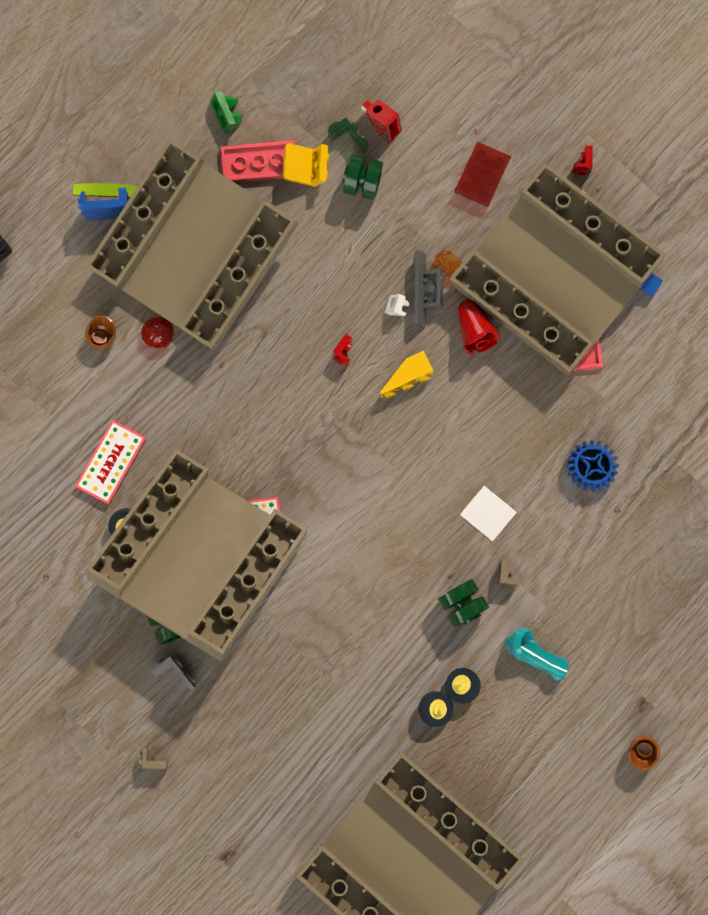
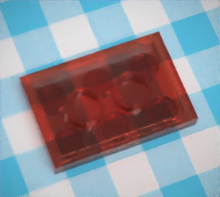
M477 142L454 193L489 207L511 156Z

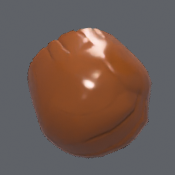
M106 316L95 317L90 321L85 330L86 341L91 347L96 349L109 347L116 337L115 323Z
M639 736L631 742L628 748V759L636 769L649 770L659 761L660 747L652 737Z

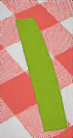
M115 183L73 184V195H81L80 191H85L86 195L119 196L118 188H126L131 197L138 186Z

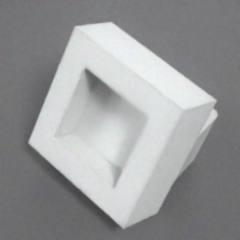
M401 294L390 295L384 313L405 316L406 313L402 311V307L409 306V302Z

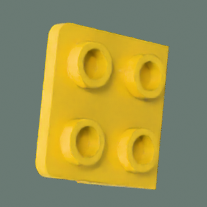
M291 143L286 144L284 147L283 179L313 187L326 182L328 177L327 162L329 159L328 145L320 144L311 149Z

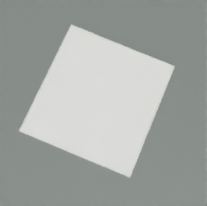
M483 486L460 515L493 541L517 512Z

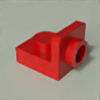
M585 145L584 151L580 152V163L573 164L572 173H577V175L591 173L593 167V146Z
M348 334L344 335L333 350L334 360L340 365L345 364L348 366L350 364V359L344 355L353 346L351 344L352 337Z

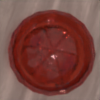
M153 317L142 326V340L150 348H164L173 340L174 328L167 319Z

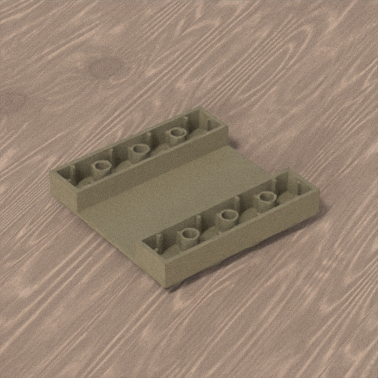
M169 138L86 267L207 347L216 351L295 231L298 223L265 200L262 201L205 164L199 157Z
M545 162L523 188L521 197L479 248L476 251L472 250L449 280L454 288L471 301H474L477 306L569 376L660 265L666 254Z
M176 449L88 566L86 575L87 579L212 657L222 661L306 538L308 529L276 509L271 514L266 513L208 478V468Z
M400 751L300 869L296 877L338 915H475L496 889L499 891L524 858Z

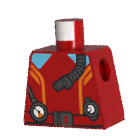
M366 100L362 104L361 109L366 113L368 124L388 143L402 132L399 114L381 100H376L373 104Z

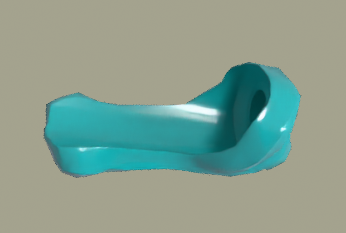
M521 627L513 635L506 638L505 647L516 659L537 669L547 671L555 681L565 678L568 671V661L540 648L531 630Z

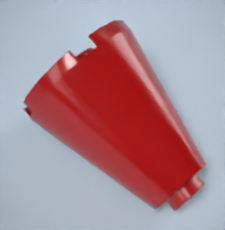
M465 300L461 302L457 310L466 353L470 355L474 354L473 351L483 353L496 346L497 339H501V337L474 301Z

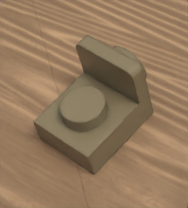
M502 559L499 564L498 584L502 585V588L514 589V586L519 585V581L508 580V577L512 576V565H509L510 560Z
M143 748V753L139 754V765H142V769H168V761H164V757H152V761H149V749Z

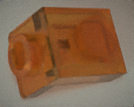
M441 251L435 256L432 266L440 268L450 278L463 262L451 251Z

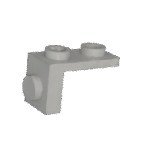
M169 656L166 660L160 659L153 665L154 669L151 672L156 678H159L173 666L191 690L195 688L193 685L195 680L189 673L185 675L181 670L183 665L177 657L173 659Z

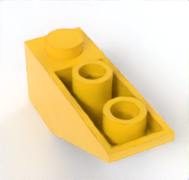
M424 351L405 359L380 391L381 398L385 396L390 398L397 394L396 391L402 388L407 390L414 386L413 383L418 381L423 383L431 379L433 369Z

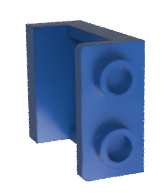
M118 188L119 199L89 201L85 191H80L81 197H78V208L81 209V213L85 215L87 221L117 219L129 201L130 196L126 188Z

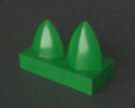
M218 91L212 96L210 104L225 134L231 132L233 127L242 121L243 116L230 111L238 103L239 99L227 95L223 96L222 91Z

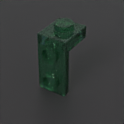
M344 118L339 122H333L329 126L328 137L331 141L348 132L362 153H367L368 142L364 136L360 137L357 133L358 129L353 121L349 122L347 118Z

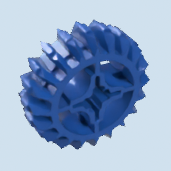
M594 440L590 441L589 446L586 441L582 443V447L576 445L577 451L572 450L570 452L573 457L567 458V461L572 464L566 465V468L572 469V471L568 472V476H575L571 480L572 483L578 480L577 487L580 488L582 484L585 485L584 491H587L589 486H591V492H595L596 486L599 491L603 490V485L609 487L608 481L614 482L615 480L612 475L618 474V471L613 468L619 467V464L613 463L618 459L617 456L611 457L614 451H606L608 448L607 444L602 448L601 441H598L596 446L594 445ZM585 452L598 453L594 458L582 455ZM602 457L607 463V472L601 466ZM597 459V462L595 463V468L588 473L591 466L590 464L592 462L594 463V461ZM578 460L581 461L580 464L585 468L583 475L579 472ZM591 474L604 477L597 481L587 479Z

